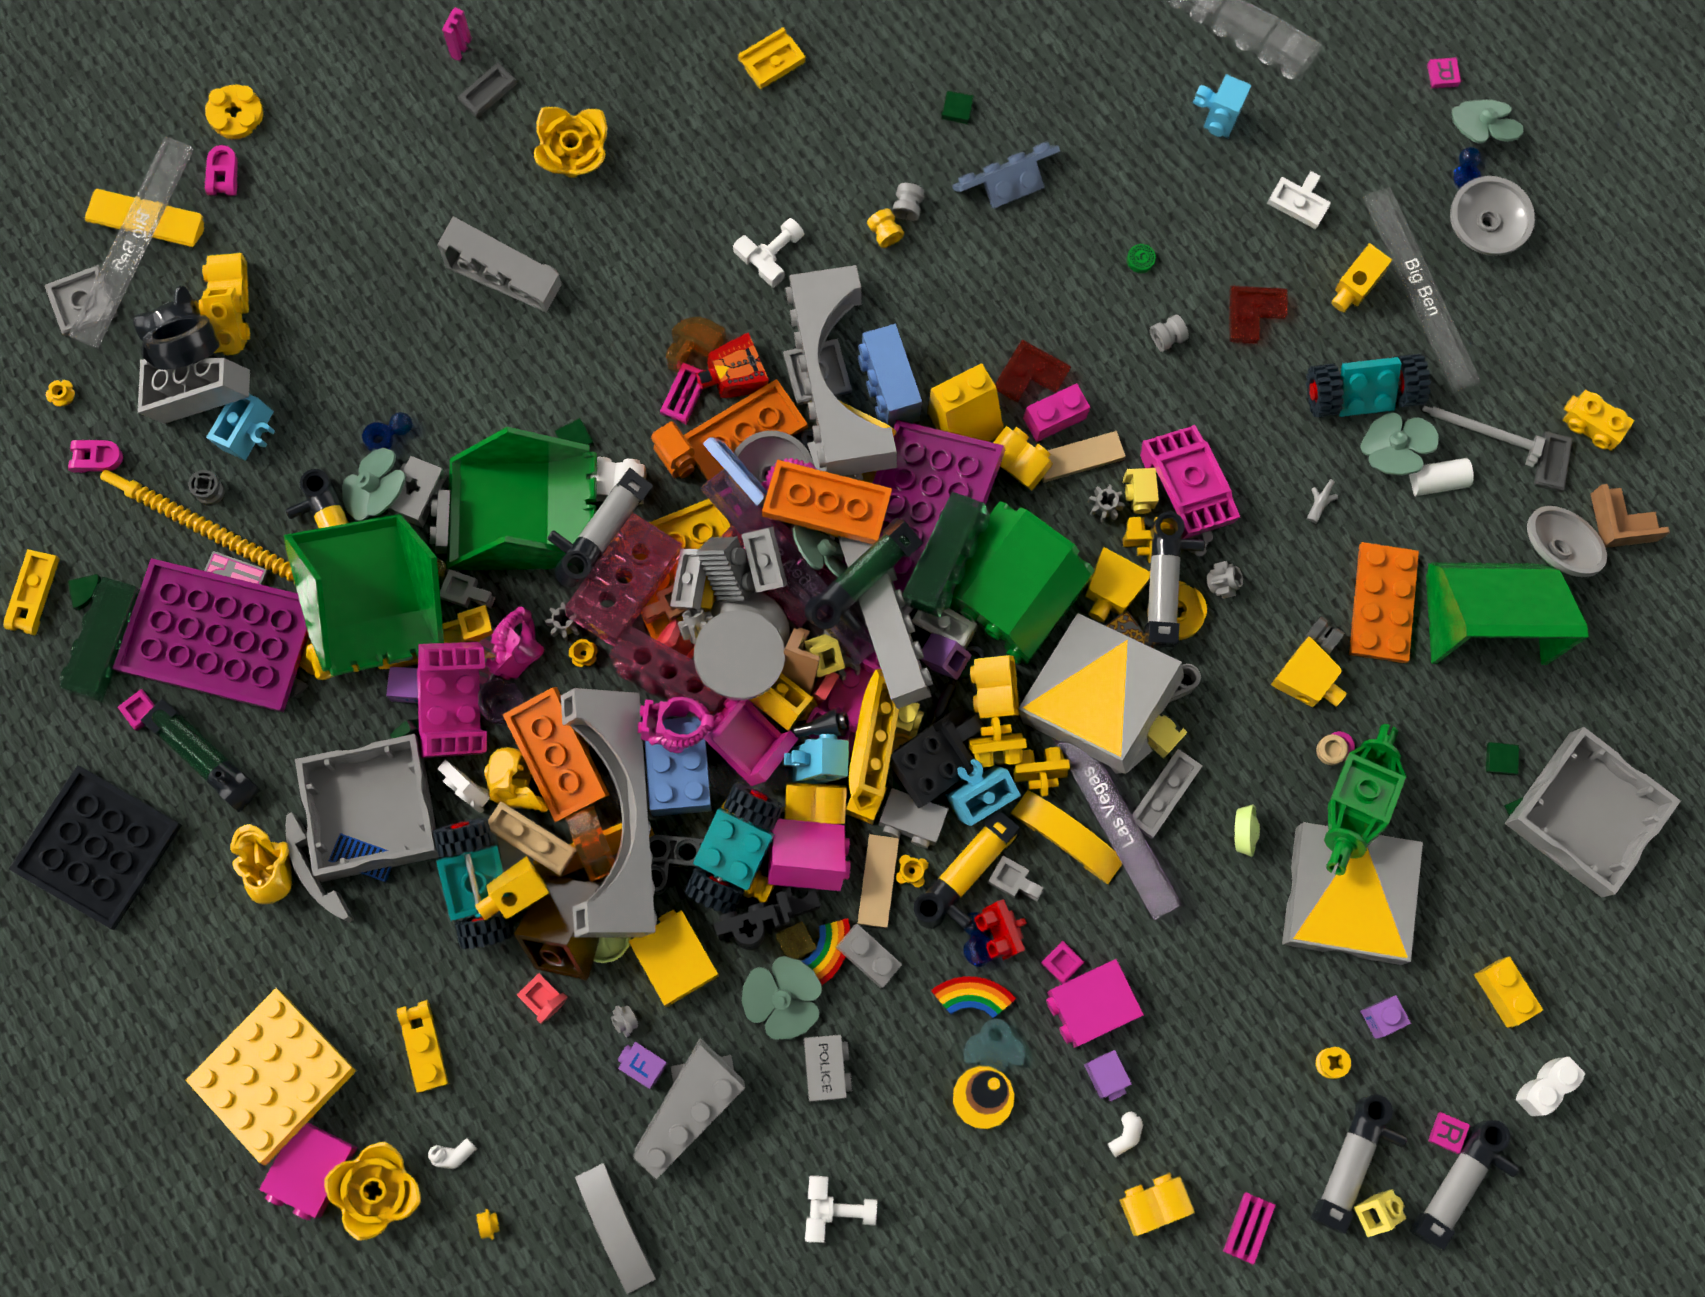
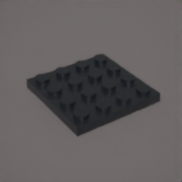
M77 765L9 870L106 927L115 930L182 825Z

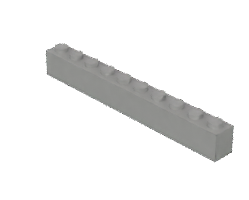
M814 441L807 443L814 466L817 470L826 472L825 467H819L817 450H821L820 443L815 444ZM862 473L845 476L861 481L864 480ZM838 536L891 700L899 709L931 697L928 686L933 685L932 678L927 667L922 669L919 659L924 658L919 642H913L911 633L915 632V628L910 616H904L902 607L906 606V602L901 589H895L893 581L898 580L892 563L887 564L884 557L889 554L884 539H879L878 544L873 545Z

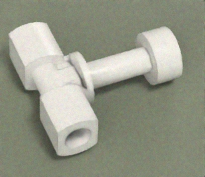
M791 218L781 225L783 232L768 246L765 244L756 246L745 235L740 237L733 245L734 253L747 265L752 262L758 268L759 276L772 288L777 286L785 277L784 270L775 263L777 260L775 254L790 240L796 243L804 236L803 229Z
M809 1176L808 1199H811L810 1217H807L805 1241L824 1242L825 1222L832 1223V1216L863 1218V1225H876L877 1200L864 1199V1205L833 1203V1197L827 1196L828 1177Z

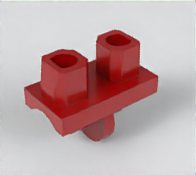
M1004 899L982 909V913L974 918L979 930L985 931L990 929L994 940L987 942L986 946L990 958L1002 957L1003 960H1006L1025 950L1021 941L1024 937L1020 927L1026 925L1027 922L1025 918L1016 920L1013 911L1008 910Z

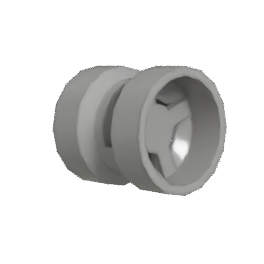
M912 183L899 184L896 192L898 201L894 202L892 209L894 216L904 220L906 218L909 221L918 220L921 211L919 203L923 201L924 189Z
M1179 315L1169 317L1166 323H1157L1150 327L1151 337L1161 352L1170 349L1175 342L1179 344L1189 338L1187 327Z

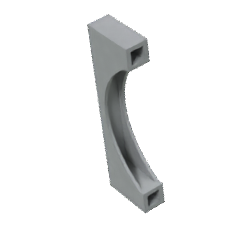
M857 266L789 275L790 287H785L787 303L793 304L794 309L790 310L792 327H798V332H794L796 349H802L803 355H799L801 373H807V378L803 379L805 395H811L812 402H808L810 420L816 419L817 426H812L815 444L820 443L821 450H817L819 467H825L826 472L841 476L897 468V451L892 428H882L872 424L846 408L828 388L819 367L822 347L835 324L854 306L861 305V285Z
M574 688L561 695L562 725L570 726L578 732L603 760L616 786L622 812L620 847L610 873L603 884L587 901L573 906L574 937H643L655 933L657 915L654 911L653 903L655 885L652 881L651 873L653 855L650 851L649 843L651 825L648 821L647 813L649 796L645 784L647 772L643 754L645 740H641V733H637L638 723L641 722L640 708L642 705L639 693Z

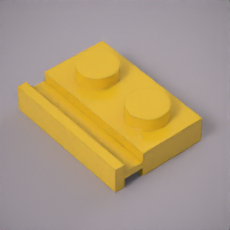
M784 27L738 54V60L745 66V70L760 90L806 62L805 55L791 36L787 35Z

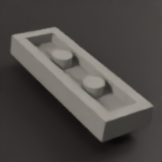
M1177 749L1127 822L1149 838H1154L1202 765Z

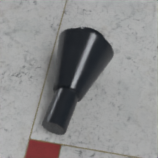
M836 707L809 723L794 726V734L796 737L810 734L845 736L847 729L850 728V720L846 712H843L840 707Z

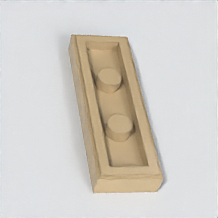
M1117 431L1047 450L1051 453L1049 459L1052 461L1053 466L1044 475L1042 480L1045 483L1124 460L1126 456Z
M501 801L488 819L490 831L559 876L563 875L578 852L571 845Z
M869 834L858 925L886 929L888 927L899 838Z

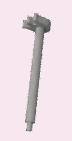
M1424 405L1422 411L1430 413L1432 417L1530 450L1525 463L1528 466L1534 467L1538 458L1541 457L1545 438L1536 435L1532 441L1434 406L1430 408Z

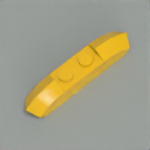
M876 669L873 673L862 700L849 769L850 793L858 811L877 807L883 799L899 709L891 700L881 669Z

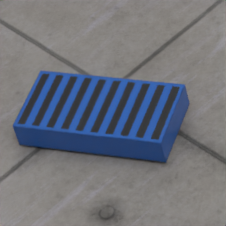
M340 833L328 861L333 863L340 861V858L352 859L389 850ZM392 867L366 871L361 874L386 882Z

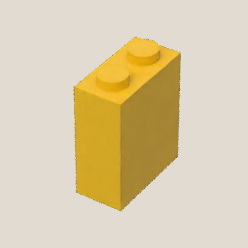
M672 910L659 918L660 923L655 926V933L643 937H633V939L628 941L665 1007L670 1006L719 977L682 910L678 913Z

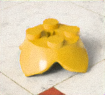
M559 107L541 108L536 123L540 145L534 151L537 165L552 173L565 174L570 178L596 170L605 159L603 145L607 136V124L603 111L586 109L582 110L578 115L572 116L565 109ZM571 144L572 146H575V147H573V148H568L567 145Z
M387 1142L368 1146L357 1159L336 1165L324 1179L327 1197L332 1204L342 1210V1222L345 1229L358 1241L376 1237L385 1230L391 1221L402 1220L410 1216L420 1204V1192L417 1182L405 1171L401 1154ZM372 1181L378 1182V1187L383 1190L381 1196L376 1195V1199L369 1198L370 1193L365 1191L366 1185H372Z

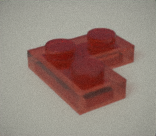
M1231 286L1229 290V342L1257 344L1260 340V318L1285 319L1288 315L1287 289Z
M1021 340L995 386L998 392L1016 402H1019L1031 380L1057 393L1072 366Z

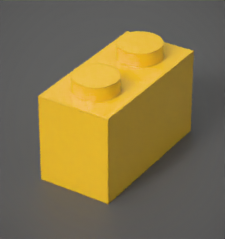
M1510 956L1499 959L1474 974L1507 1028L1518 1026L1543 1011V1008Z

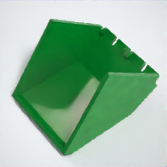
M507 426L451 457L449 465L450 504L446 569L509 570L556 568L566 553L547 540L549 534L555 530L573 544L596 513V505H589V503L597 501V478L593 477L590 479V475L597 474V453L590 452V445Z
M401 514L284 535L285 547L308 635L323 671L329 670L333 677L354 672L352 665H356L358 670L361 671L383 666V659L385 658L388 664L413 659L411 653L414 652L418 658V644L444 643L437 557Z
M1428 563L1426 586L1431 664H1438L1470 638H1539L1541 665H1548L1588 638L1587 623L1560 569L1535 563Z

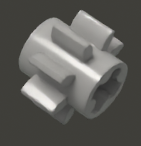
M1110 484L1107 489L1103 490L1096 487L1094 491L1096 497L1090 496L1088 499V503L1094 505L1090 515L1097 514L1101 516V522L1109 516L1116 520L1118 516L1116 510H1123L1125 506L1124 503L1119 502L1122 492L1116 493L1112 490ZM1101 501H1110L1112 504L1111 506H1109L1108 504L1102 505Z
M1223 561L1215 563L1214 569L1210 570L1207 574V584L1212 593H1216L1217 596L1222 595L1224 599L1236 596L1235 590H1239V587L1243 585V576L1239 567Z
M562 602L560 608L556 610L550 608L552 619H546L545 623L547 626H554L550 632L553 637L560 633L564 640L567 641L569 634L579 635L576 627L577 624L583 623V619L579 616L574 617L578 612L576 606L568 609L564 602ZM567 616L569 620L566 621V626H561L562 617Z
M701 607L700 610H686L682 614L684 621L677 623L683 639H690V642L695 644L701 629L713 618L711 612H704V609Z

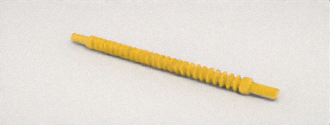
M106 469L101 473V480L124 491V495L130 499H136L138 503L143 502L146 507L151 505L152 510L158 509V513H165L167 518L172 516L174 522L179 520L180 525L186 524V527L188 529L193 528L195 533L200 532L202 536L208 535V539H215L216 544L222 542L224 548L229 546L230 551L236 550V553L238 555L243 554L245 559L251 557L252 563L258 561L259 566L265 565V569H272L274 574L279 572L281 578L287 576V581L289 582L294 580L289 561L284 563L283 558L277 559V555H270L269 550L263 552L261 546L256 548L255 543L248 544V540H241L240 535L234 537L232 531L227 533L225 527L220 529L219 524L213 525V522L211 520L206 521L204 516L199 517L198 513L192 514L190 509L184 510L183 505L177 507L175 501L170 503L169 498L163 499L162 494L156 495L154 490L149 491L148 487L142 488V484L135 480L128 481Z

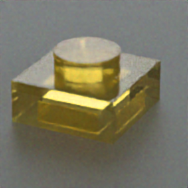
M803 921L775 935L787 957L799 959L816 949Z

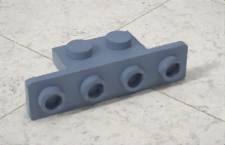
M1049 142L1039 144L1033 147L1034 152L1027 155H1024V152L1017 153L1008 157L1009 162L999 165V162L985 166L983 173L974 175V172L959 177V182L952 185L953 190L961 192L984 183L992 208L999 207L1045 188L1036 161L1060 152V148L1058 145H1049Z

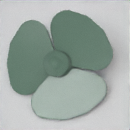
M1495 100L1465 101L1460 106L1452 109L1451 115L1454 124L1463 135L1473 142L1485 143L1491 135L1500 141L1508 142L1517 140L1523 135L1521 123L1512 119H1498L1510 114L1512 109L1506 103Z
M1387 413L1372 423L1360 447L1362 453L1369 456L1368 460L1372 468L1385 474L1403 476L1422 470L1424 465L1423 459L1413 451L1421 454L1434 452L1438 448L1439 435L1433 424L1419 417L1407 420L1402 430L1401 416L1397 413Z
M386 448L372 451L361 461L359 475H349L343 481L342 500L347 512L355 520L363 521L368 519L370 515L378 516L392 506L400 495L406 481V474L401 470H395L386 475L394 466L396 460L394 451Z
M798 525L793 527L794 541L811 568L821 570L824 564H826L828 569L838 578L847 582L852 581L848 567L842 561L833 557L844 556L840 544L817 530Z
M781 956L774 961L772 966L774 978L769 970L763 967L754 968L750 972L743 985L742 1004L746 1017L753 1023L763 1022L770 1015L765 1024V1031L770 1038L792 1039L807 1032L818 1020V1006L811 1001L820 996L822 986L815 972L801 960Z

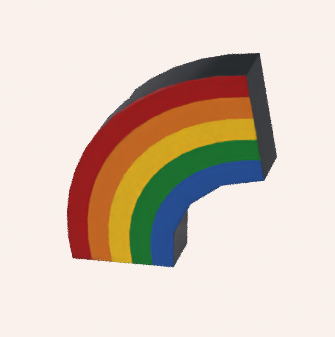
M848 918L820 925V938L817 947L807 959L802 961L815 972L821 986L833 978L846 958L836 946L850 931Z
M973 976L947 980L930 991L949 1015L959 1009L974 1008L985 1012L993 1019L1016 1000L1011 992L998 983Z

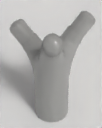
M1329 480L1321 494L1316 487L1311 489L1314 495V503L1306 518L1307 520L1317 524L1324 508L1331 501L1338 499L1337 494L1329 496L1335 483L1334 480Z

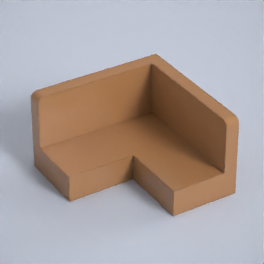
M1603 484L1590 494L1599 535L1606 548L1658 542L1670 533L1669 527L1659 528L1656 512L1627 515L1622 488L1609 489L1608 484Z
M800 627L798 629L794 628L784 649L785 662L781 673L811 696L818 681L816 674L820 657L805 651L804 641L808 640L810 631Z

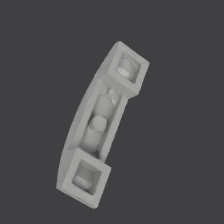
M293 812L287 814L286 841L293 867L302 884L310 895L326 910L347 922L353 921L354 918L341 894L335 890L326 894L320 881L313 877L312 867L302 850L303 847L308 845L307 831L297 815Z
M602 1163L576 1176L577 1184L589 1214L626 1293L628 1294L656 1280L618 1198L617 1191L605 1164Z

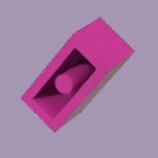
M1076 383L1027 406L1023 419L1035 441L1038 442L1086 419L1090 406Z

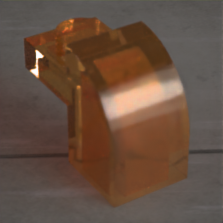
M690 317L677 323L671 330L673 341L677 343L673 342L666 353L668 368L678 373L682 363L687 361L692 351L708 359L709 353L722 346L725 341V328L702 317Z
M594 806L565 817L569 832L590 881L607 876L612 869L615 858Z

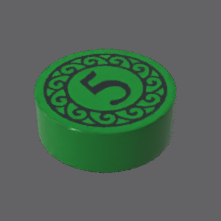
M1146 244L1133 246L1127 255V264L1136 273L1150 271L1156 260L1154 250Z

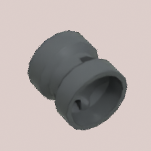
M199 470L189 479V490L202 504L207 506L215 505L223 499L225 494L224 486L211 471Z
M1320 616L1303 639L1306 640L1308 637H1311L1329 655L1345 633L1339 628L1331 627L1328 620Z

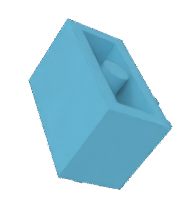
M1227 74L1217 94L1210 88L1200 85L1193 103L1200 107L1210 108L1203 127L1208 129L1214 136L1229 138L1251 85Z
M249 394L248 398L224 406L206 438L221 450L245 461L255 443L260 447L267 446V443L260 439L262 433L269 432L274 434V429L267 424L274 411L259 398Z
M821 734L819 739H806L804 744L793 747L792 753H784V765L793 767V782L825 784L848 777L849 741L839 740L835 734Z
M975 759L971 760L974 768L971 774L968 775L962 767L957 768L960 778L968 782L948 793L946 797L959 821L972 826L1021 796L1007 769L995 765L983 772L981 763Z

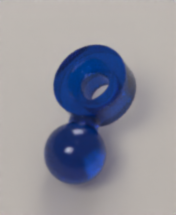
M1474 147L1463 149L1459 155V163L1461 165L1454 170V182L1460 189L1469 181L1481 177L1477 168L1481 162V153Z
M398 412L390 418L388 425L380 422L369 424L362 433L365 447L371 452L381 448L389 449L393 443L394 434L405 435L410 432L413 426L412 419L408 414ZM376 437H383L382 442H373Z
M971 912L967 916L972 919V923L968 928L964 929L967 934L971 935V938L964 944L963 952L969 963L977 967H983L994 959L990 958L986 949L987 942L991 941V939L983 935L984 931L979 930L974 918L980 913Z

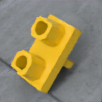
M1130 517L1127 521L1126 533L1123 537V547H1137V556L1147 555L1148 562L1151 563L1150 530H1145L1144 518ZM1167 522L1161 523L1162 532L1166 535H1173L1174 529L1172 525Z
M993 717L991 718V726L981 727V735L988 737L970 738L968 741L975 760L979 761L982 767H991L994 765V751H1003L1005 764L1021 763L1022 748H1027L1026 738H1023L1022 733L1006 734L1012 733L1011 724L1000 725L999 718Z
M1061 747L1045 749V762H1035L1033 750H1022V762L1015 764L1013 773L1014 782L1028 781L1029 789H1039L1041 797L1048 796V788L1059 786L1058 778L1068 776V770L1070 769L1069 759L1064 760Z

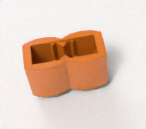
M675 422L667 423L652 434L653 449L673 478L678 476L685 478L694 471L696 459L693 456L695 451Z

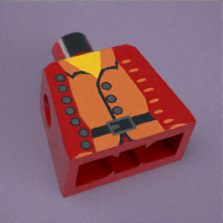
M749 333L743 334L711 351L707 362L709 369L696 373L701 389L716 385L722 398L752 394L766 386L769 381Z

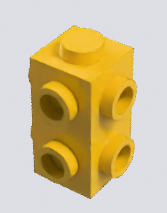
M235 286L206 289L202 298L199 299L200 314L210 319L217 335L219 347L214 353L223 352L224 355L237 354L244 349L247 340L250 339L249 326L247 323H243L241 315L244 312L242 296L237 295Z
M1586 389L1578 397L1573 395L1564 407L1567 414L1563 421L1568 424L1570 430L1578 434L1583 433L1592 439L1595 446L1610 451L1621 443L1635 421L1628 417L1627 413L1622 409L1614 408L1603 401L1600 395L1589 392Z

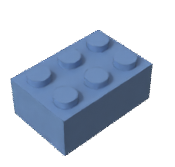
M896 324L863 333L862 344L858 345L860 352L858 362L861 371H867L869 381H866L870 397H876L877 406L875 407L877 419L894 428L896 420L908 423L918 422L922 399Z
M698 717L665 719L663 725L666 730L669 729L674 733L686 735L697 730L701 726V721H699ZM703 738L699 743H694V746L684 748L682 753L669 752L662 745H651L648 741H645L649 810L652 817L712 811L706 740Z

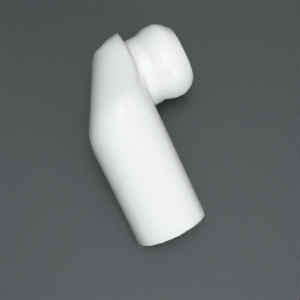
M1127 1112L1122 1116L1123 1134L1108 1143L1114 1157L1119 1156L1139 1143L1143 1123L1141 1118L1137 1117L1134 1112Z
M466 1138L455 1149L441 1147L440 1145L433 1146L428 1152V1158L436 1167L455 1169L477 1150V1147Z

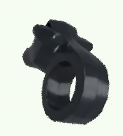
M180 285L176 288L174 302L169 301L150 312L134 316L133 324L140 340L143 341L142 357L160 370L175 369L195 364L209 357L219 347V341L210 319L200 314L199 302L191 297L185 286Z

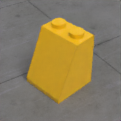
M982 363L931 388L927 413L937 430L988 442L996 439L1004 430L997 388Z

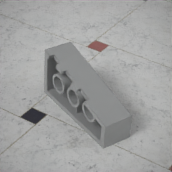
M454 216L437 244L446 268L546 313L562 285L560 276L553 267L536 262Z
M205 358L195 364L160 370L146 360H140L138 413L166 424L248 398L250 370L225 358Z
M701 1038L698 1040L693 1052L635 1148L634 1159L655 1179L680 1156L745 1088L744 1080Z

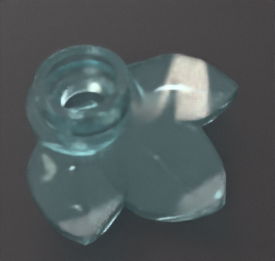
M1001 1019L987 1021L983 1025L981 1033L973 1035L968 1039L963 1052L965 1063L980 1062L981 1066H992L1003 1074L1008 1063L1023 1065L1025 1057L1022 1043L1012 1036L1009 1025ZM992 1029H999L1002 1036L1000 1040H993L991 1038L990 1032Z

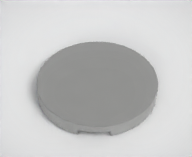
M745 610L727 611L712 618L701 629L694 648L695 668L705 686L717 694L730 700L753 699L766 693L778 680L785 662L784 643L775 626L763 616Z

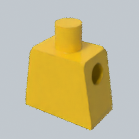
M1369 243L1339 281L1335 289L1338 294L1331 301L1332 305L1341 312H1345L1352 303L1358 307L1385 274L1392 259Z
M1104 547L1098 557L1095 572L1085 597L1095 601L1089 615L1099 622H1104L1110 610L1118 615L1124 613L1148 583L1150 571Z
M1308 637L1300 645L1271 683L1276 689L1311 707H1314L1322 697L1337 707L1347 695L1344 690L1334 684V681L1342 672L1341 668L1311 637Z
M526 856L488 883L486 887L489 896L475 906L485 921L499 911L507 919L548 894L549 891L544 880ZM512 892L510 896L503 897L505 893Z

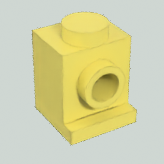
M1127 469L1123 477V482L1129 483L1125 486L1126 501H1131V509L1134 510L1135 514L1151 512V509H1155L1159 501L1156 469Z
M824 634L804 641L805 651L820 657L816 677L819 678L845 668L837 639Z
M915 702L899 708L895 734L899 733L906 734L912 738L916 737L924 712L919 711V703Z
M1159 715L1153 722L1147 738L1149 746L1164 759L1187 734V731L1183 728L1178 732L1175 729V723L1165 715L1161 717Z
M1393 1189L1375 1194L1354 1207L1367 1237L1390 1231L1397 1224L1407 1219L1403 1212V1201L1395 1195ZM1375 1208L1381 1220L1380 1222L1375 1224L1369 1209Z

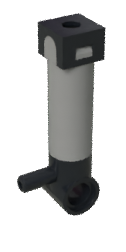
M629 468L621 476L573 544L555 530L547 537L548 541L566 553L555 568V576L562 585L566 587L577 586L589 575L598 559L653 485L633 469ZM568 564L575 565L578 568L579 574L571 573L568 569Z
M1174 512L1161 514L1153 522L1150 529L1152 551L1148 623L1145 625L1144 644L1147 646L1174 647L1179 643L1180 623H1177L1181 550L1201 552L1205 550L1204 540L1181 538L1185 528L1184 521L1181 516ZM1167 522L1171 524L1174 529L1173 535L1163 533L1161 523Z
M1381 1095L1364 1096L1357 1102L1355 1116L1321 1199H1318L1310 1218L1338 1233L1346 1234L1354 1215L1351 1212L1379 1139L1382 1138L1401 1148L1407 1142L1406 1136L1385 1127V1124L1391 1120L1393 1115L1392 1104L1386 1097ZM1372 1102L1379 1107L1380 1111L1376 1119L1371 1118L1368 1114V1106Z
M1498 1120L1476 1123L1471 1131L1470 1139L1425 1212L1419 1214L1409 1230L1435 1250H1445L1455 1233L1452 1230L1492 1164L1511 1177H1515L1518 1174L1519 1167L1499 1154L1510 1142V1132L1504 1123ZM1488 1128H1491L1495 1133V1141L1492 1144H1489L1485 1138V1132Z

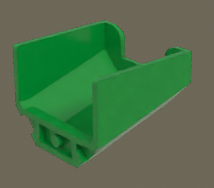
M1000 501L974 535L948 608L955 612L960 608L961 614L971 622L978 621L985 627L984 630L989 636L996 640L1001 638L1005 641L1006 656H1014L1016 664L1022 662L1027 666L1086 589L1095 569L1077 555L1080 550L1074 543L1027 509L1019 508L1015 511L1007 503Z

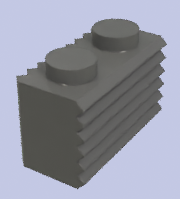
M737 536L711 537L697 550L696 555L699 556L703 570L706 571L705 575L708 576L707 580L710 581V586H712L714 595L717 596V601H746L756 591L746 551L741 547Z

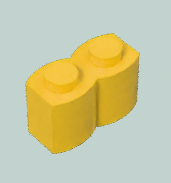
M243 254L207 256V265L202 267L203 278L205 282H208L207 289L235 286L237 295H241L243 299L244 312L241 314L248 313L247 261Z
M1006 426L993 442L1004 445L1006 450L1000 467L1032 491L1053 466L1052 461L1049 459L1051 453L1040 444H1037L1036 447L1027 442L1029 436L1018 427L1012 430Z
M1007 655L974 659V666L970 667V676L972 683H976L977 695L973 696L975 713H979L980 718L1019 715V697L1014 656Z
M786 783L784 819L845 824L846 785Z
M1168 1173L1153 1179L1155 1185L1143 1189L1142 1184L1124 1191L1126 1197L1119 1200L1133 1236L1141 1235L1195 1213L1180 1176L1172 1178L1171 1174Z

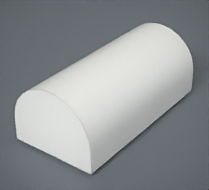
M1462 458L1423 465L1421 471L1409 474L1414 496L1468 488L1473 483L1474 475L1469 459Z
M922 602L912 619L913 624L930 633L933 632L957 641L965 649L977 630V623L969 621L949 608L927 602Z

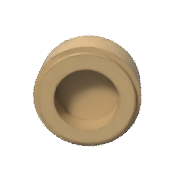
M1331 734L1319 741L1316 753L1324 764L1337 765L1347 757L1348 745L1342 737Z

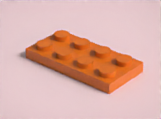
M776 379L694 428L684 436L695 451L693 457L696 459L697 466L712 487L727 478L728 472L703 445L709 437L724 441L734 453L739 444L758 432L780 431L794 437L807 429L808 424Z
M777 459L762 509V517L877 545L892 488Z
M1361 542L1359 545L1349 655L1400 663L1409 662L1418 550Z
M552 687L502 714L555 822L610 795L581 735L570 726L562 725L561 694L557 687Z

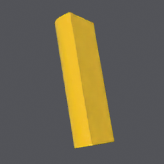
M781 673L771 689L756 698L749 699V701L787 731H790L797 724L813 700V697Z

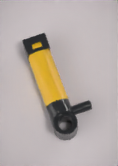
M320 469L306 471L300 479V488L307 500L286 508L285 511L288 518L293 519L312 511L318 528L347 524L348 521L335 492L334 485L326 473ZM324 483L319 491H312V487L315 484Z
M1000 810L993 812L983 823V829L926 893L917 897L913 909L918 923L924 928L932 929L938 927L943 922L945 915L948 914L964 929L968 928L972 923V919L955 904L1004 849L1007 850L1020 836V827ZM934 905L938 911L934 916L926 917L921 913L924 906Z

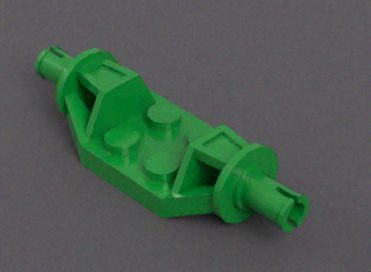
M1389 724L1380 726L1376 739L1366 740L1359 748L1349 752L1328 803V832L1325 834L1324 842L1332 853L1326 864V869L1332 873L1334 866L1338 863L1335 875H1344L1349 859L1362 857L1366 853L1367 846L1387 828L1404 785L1406 775L1400 763L1401 755L1393 746L1398 736V729L1393 726L1390 734L1387 735L1390 727Z

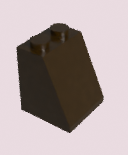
M547 875L544 882L549 893L530 905L514 935L535 969L587 980L591 972L600 937H574L573 906L587 901L600 886L592 881L581 882L566 876L555 877Z

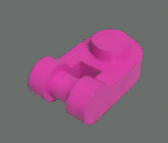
M216 146L208 153L205 177V191L207 195L216 196L217 193H226L227 196L237 195L238 158L228 146ZM217 176H225V181H217Z
M73 440L70 445V451L73 452L72 460L69 461L68 470L77 473L104 471L105 469L113 471L121 465L123 453L112 441ZM90 452V459H85V453Z

